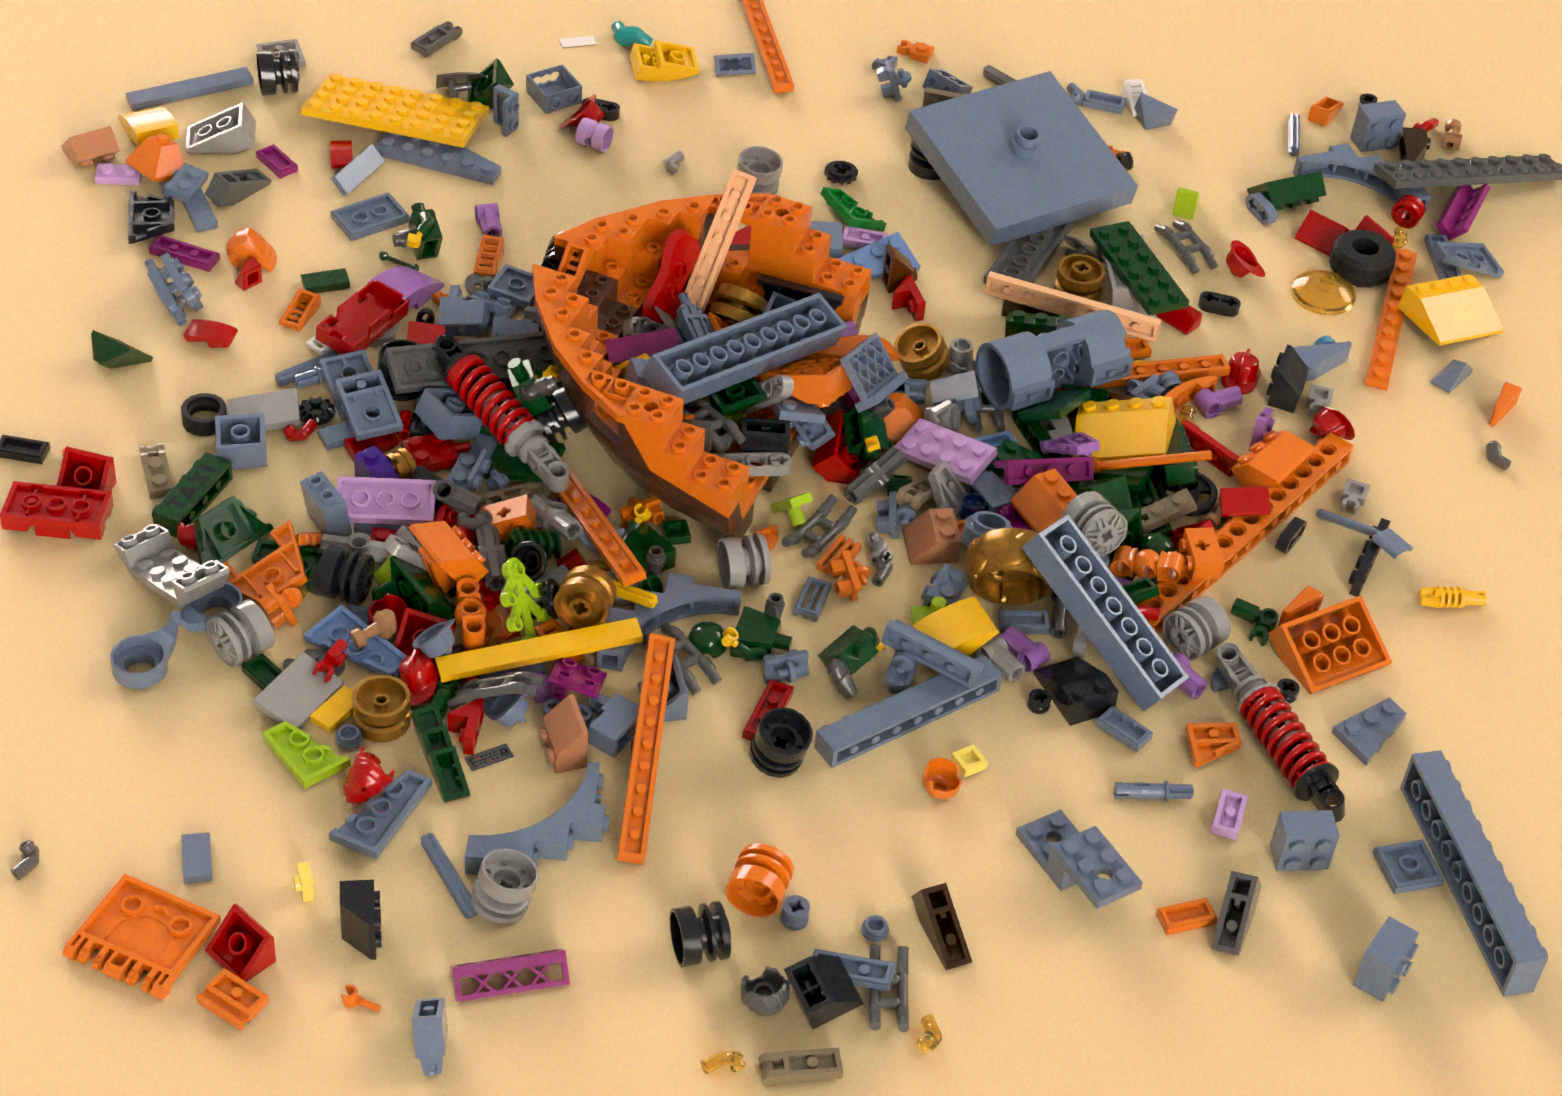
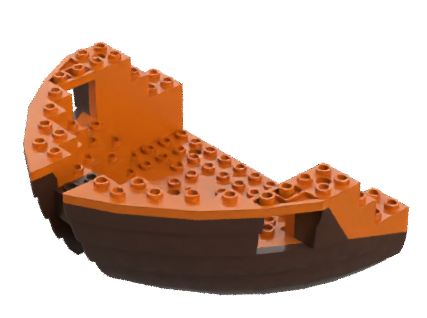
M770 193L751 194L740 220V223L751 226L750 245H730L703 314L708 315L712 303L720 301L716 295L720 283L733 284L763 297L765 295L762 285L757 283L759 274L845 296L843 303L840 307H837L835 312L843 322L854 321L857 333H859L867 306L872 270L829 257L831 235L819 230L810 229L812 206ZM724 194L657 201L601 216L555 235L554 253L555 259L559 261V265L568 241L588 246L594 250L578 289L577 277H575L576 271L567 269L563 273L537 264L532 265L538 321L563 388L568 394L573 408L613 462L645 491L671 508L710 528L727 535L737 536L738 538L744 537L753 521L755 499L761 489L771 492L780 476H749V466L705 452V429L682 422L683 409L695 412L698 410L695 408H683L684 399L621 379V370L612 368V366L617 364L612 365L608 361L605 340L623 337V323L625 320L634 316L643 317L642 307L645 296L656 280L661 265L664 244L674 230L683 228L690 231L698 241L701 252ZM575 252L573 256L581 258L582 254ZM570 261V265L578 267L579 263ZM693 270L689 274L682 292H685ZM771 406L754 413L741 412V414H746L748 418L779 420ZM790 427L791 437L788 455L791 458L800 445L796 438V435L799 433L795 427ZM735 439L724 453H739V444ZM750 463L753 466H762L760 463Z

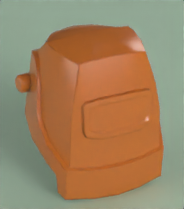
M251 228L239 229L226 244L228 258L234 267L243 269L248 259L253 257L261 264V269L266 268L269 272L273 271L277 261L276 251L255 230Z

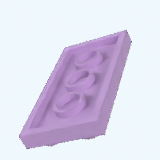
M919 418L894 446L896 449L901 450L905 456L904 459L929 469H933L938 462L945 460L958 480L972 485L998 455L996 447Z
M338 476L337 491L345 499L350 523L412 525L434 522L436 497L432 489L437 480Z

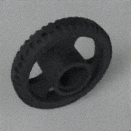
M1195 472L1196 482L1167 487L1165 478L1162 476L1156 488L1160 500L1169 496L1165 490L1176 493L1187 488L1196 504L1199 494L1209 495V499L1206 502L1197 505L1198 510L1185 516H1200L1210 512L1218 499L1216 485L1210 478H1207V476L1200 472Z

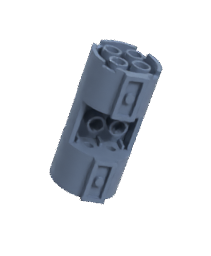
M1107 309L1063 320L1057 323L1055 331L1035 336L1031 332L1025 331L983 343L976 355V371L980 387L986 399L994 408L1001 411L1006 409L1014 411L1051 400L1053 390L1062 388L1063 384H1073L1080 387L1089 385L1091 388L1130 376L1134 359L1130 355V347L1126 348L1123 335L1127 333L1120 319Z

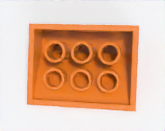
M811 354L760 374V380L762 381L777 375L791 376L794 382L791 396L806 404H815V407L819 408L830 406L833 401H837V398L843 396L845 392L853 387L839 360L844 355Z
M1361 595L1281 624L1268 633L1278 657L1309 694L1393 663Z

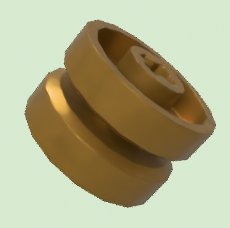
M1071 254L1065 256L1058 262L1054 289L1098 302L1101 297L1105 268L1099 260L1089 255Z
M720 283L716 293L720 301L712 303L708 314L711 312L734 325L753 318L755 315L763 314L767 306V300L745 288L729 283Z
M918 323L907 327L897 336L894 343V349L900 356V364L910 379L933 380L948 368L951 361L950 351L941 332L930 323Z
M589 565L574 567L567 572L554 598V609L557 617L574 630L604 624L616 599L614 581L605 571L598 567Z
M390 675L367 677L357 684L352 694L353 725L358 727L363 738L373 742H388L398 739L407 732L411 724V696L408 686L399 678Z

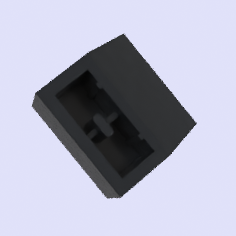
M1287 344L1284 353H1279L1276 365H1274L1270 378L1272 381L1269 383L1266 395L1270 396L1268 406L1294 413L1304 389L1309 369L1291 345Z
M746 417L738 419L739 430L746 437L745 441L739 444V453L782 452L788 454L791 437L790 421Z
M374 879L340 881L342 939L370 960H376V948H382L381 931H377L381 930L380 891H374Z
M809 956L784 969L790 986L812 1029L864 1004L839 956Z

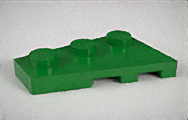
M822 188L820 195L836 211V214L846 222V226L884 231L887 223L883 220L873 219L871 211L857 207L858 202L841 189Z

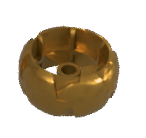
M998 528L990 530L980 537H976L970 543L965 556V577L971 590L982 599L1005 605L1030 604L1048 597L1053 592V589L1021 548L1039 533L1022 528Z

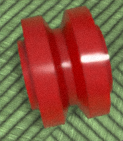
M1404 195L1392 208V219L1400 227L1406 229L1413 228L1424 216L1425 205L1421 199L1414 195Z

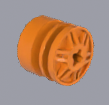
M753 843L745 846L740 851L734 871L731 873L726 885L725 894L728 901L736 909L754 917L775 915L782 905L785 891L793 877V863L783 851L774 846L763 843Z

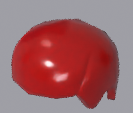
M180 523L177 526V539L179 543L186 549L198 551L194 524L185 526L184 523Z
M386 594L379 600L375 599L367 613L369 624L374 622L373 618L378 610L390 609L395 614L398 626L397 631H399L405 608L408 607L407 603L401 597L393 594Z

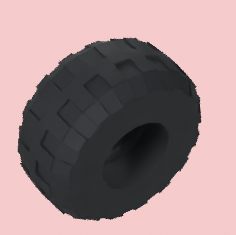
M1364 229L1349 230L1338 236L1334 241L1329 263L1334 274L1340 280L1356 287L1370 288L1378 286L1390 278L1395 266L1396 251L1391 242L1381 234Z

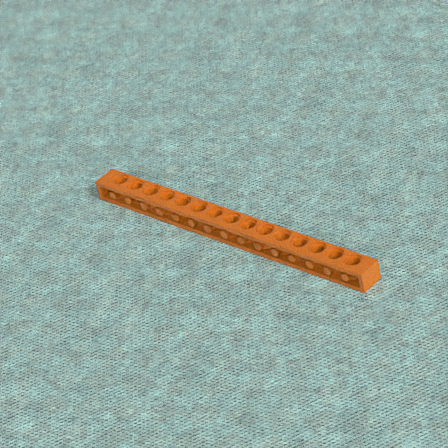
M1331 432L1325 438H1320L1314 446L1315 451L1278 485L1268 487L1270 515L1230 517L1220 530H1215L1225 561L1221 577L1345 467L1350 461L1354 445ZM1184 566L1178 582L1174 584H1168L1163 581L1157 582L1156 585L1159 587L1160 595L1142 601L1136 606L1146 605L1161 609L1158 621L1146 619L1155 632L1159 634L1163 630L1164 618L1168 614L1176 611L1179 607H1183L1194 598L1201 596L1219 579L1191 580L1189 570H1186Z

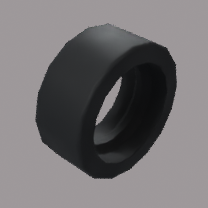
M200 393L187 398L181 406L182 425L185 430L197 436L216 434L215 416L200 419L192 415L200 411H212L217 413L215 416L227 415L224 400L210 393Z

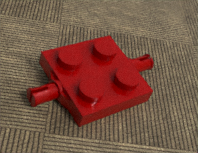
M434 433L401 440V447L411 454L416 467L421 465L431 472L454 467L459 457L458 453L469 451L471 448L469 441L455 444L451 439H438Z

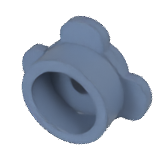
M492 469L490 471L491 477L487 479L489 490L495 491L507 488L510 483L508 477Z

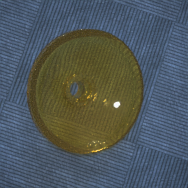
M1309 270L1294 278L1291 285V294L1294 300L1303 308L1318 314L1337 315L1345 313L1353 307L1356 300V291L1352 284L1343 276L1328 270Z

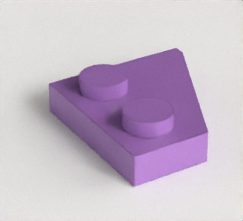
M1265 407L1261 411L1260 416L1258 415L1248 451H1250L1252 445L1263 440L1262 436L1265 433L1273 430L1275 419H1272L1274 409Z
M1083 432L1040 442L1041 451L1086 457L1092 455L1093 451L1100 450L1099 441Z

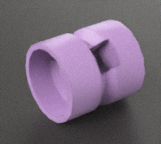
M585 117L577 127L576 143L587 147L592 146L595 150L606 152L612 143L614 128L604 123L598 124L597 121Z

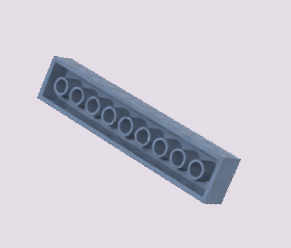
M817 293L654 354L641 374L654 390L684 399V404H687L836 345L848 326L824 297Z
M1441 750L1412 754L1400 789L1502 995L1510 996L1534 992L1548 961L1547 951L1539 942L1535 927L1530 924L1525 914L1524 906L1519 903L1514 893V887L1504 873L1502 863L1497 860L1491 842L1487 840L1482 831L1481 822L1476 819L1470 801L1465 798L1459 780H1456L1451 770L1450 762L1445 759Z

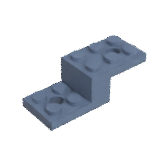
M365 349L319 360L320 369L341 420L348 419L356 441L403 431L402 421L381 369L373 371ZM345 373H352V374H354L353 376H349V377H344V376H343V374H345ZM378 413V416L371 418L366 414Z
M1061 809L1020 826L1016 830L1018 839L1060 891L1076 884L1096 909L1142 888L1143 882L1097 826L1079 832ZM1048 838H1055V839H1057L1059 842H1056V843H1055V842H1052V841H1048L1047 839H1048ZM1098 874H1106L1110 879L1100 878Z

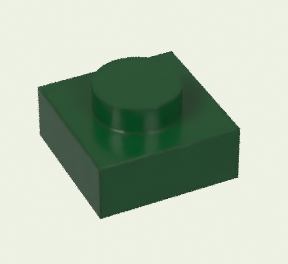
M686 519L662 522L664 538L671 545L691 543V534Z

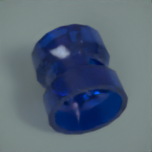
M977 493L965 495L962 500L960 520H964L976 512L984 511L986 499Z

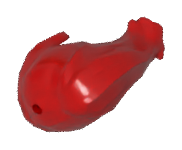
M362 747L355 757V761L350 766L346 782L343 784L346 802L360 805L362 802L370 800L371 797L380 794L387 785L393 782L395 769L393 768L389 775L385 774L380 766V759L375 754L364 752L365 748Z

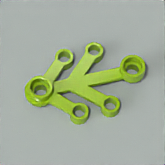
M510 558L502 565V574L506 584L503 593L500 595V602L503 607L513 606L510 617L506 621L507 629L510 632L521 631L524 623L527 636L523 637L522 640L540 637L535 633L530 611L541 624L552 619V617H549L547 610L541 608L525 593L524 587L530 591L534 599L542 598L540 593L542 583H534L525 574V567L517 558Z

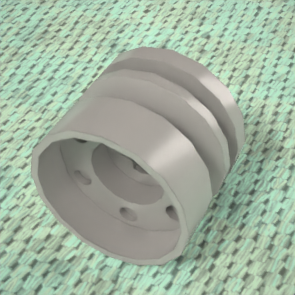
M753 146L742 150L739 155L737 170L757 178L751 194L770 193L777 195L779 178L783 168L781 156L774 150L762 146Z
M1095 491L1077 495L1069 502L1063 512L1062 518L1067 514L1071 517L1099 556L1113 552L1120 546L1126 536L1128 527L1125 517L1107 499Z
M762 533L754 534L753 537L745 535L742 539V545L737 536L718 540L717 564L720 579L725 589L742 588L746 583V579L750 586H756L758 583L760 585L769 584L771 579V557L767 541Z
M1205 595L1198 596L1183 607H1179L1176 611L1171 612L1164 618L1163 632L1168 645L1175 653L1182 652L1185 654L1188 660H1196L1210 649L1223 643L1229 638L1231 631L1230 621L1224 609L1213 598Z
M249 599L231 607L229 613L225 611L218 616L208 619L206 623L208 637L214 650L230 667H236L242 661L249 660L252 654H260L274 645V633L266 615L255 602Z
M507 848L495 849L486 854L471 892V903L475 911L483 918L494 923L509 924L522 919L528 909L531 895L539 879V870L535 862L526 854Z

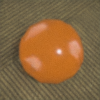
M937 757L930 759L922 774V784L926 792L937 799L954 797L962 784V779H959L958 775L959 767L946 758Z

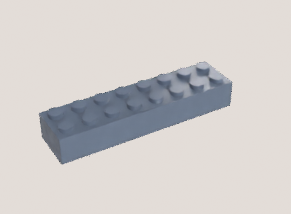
M1068 514L1021 547L1142 711L1154 705L1189 678Z

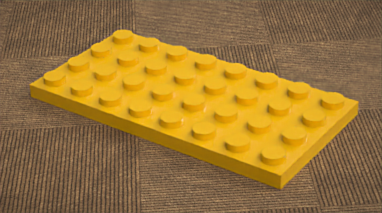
M330 74L301 107V115L462 148H464L489 114V106L482 105L480 102L462 101L460 98L442 97L440 94H427L420 90H407L401 86H387L381 82H367L361 78L343 77L341 74Z

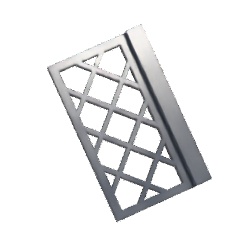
M877 332L867 337L839 359L860 398L855 404L858 413L879 404L908 379L905 370L897 373Z

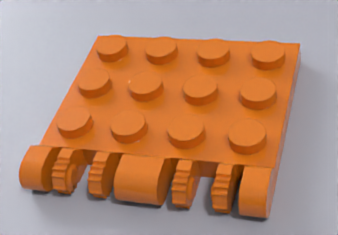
M124 873L66 943L63 949V956L74 961L77 960L85 965L93 957L95 949H98L100 952L92 964L94 970L100 972L103 969V974L120 982L126 979L125 983L132 987L142 978L144 970L148 971L149 973L142 982L141 990L163 1000L171 991L176 979L219 926L221 916Z

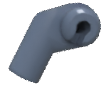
M1070 83L1067 86V91L1070 93V97L1075 104L1080 105L1084 100L1085 92L1074 83Z

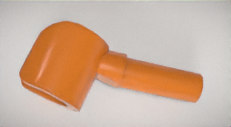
M351 984L345 986L346 992L349 995L341 994L345 1007L353 1008L359 1005L378 1013L380 1012L381 1006L360 997L356 986Z

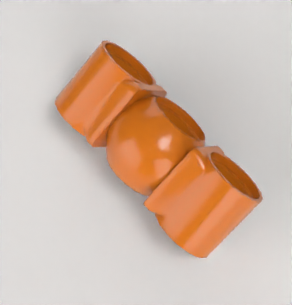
M1120 546L1115 551L1110 564V571L1113 575L1121 578H1133L1136 574L1141 578L1148 576L1150 579H1154L1157 577L1158 582L1163 581L1168 584H1174L1180 579L1185 559L1178 552L1166 553L1161 551L1159 555L1151 549L1138 552V548Z
M462 578L457 582L454 616L458 625H460L462 644L469 650L480 649L485 643L487 611L483 602H481L479 583L473 578Z

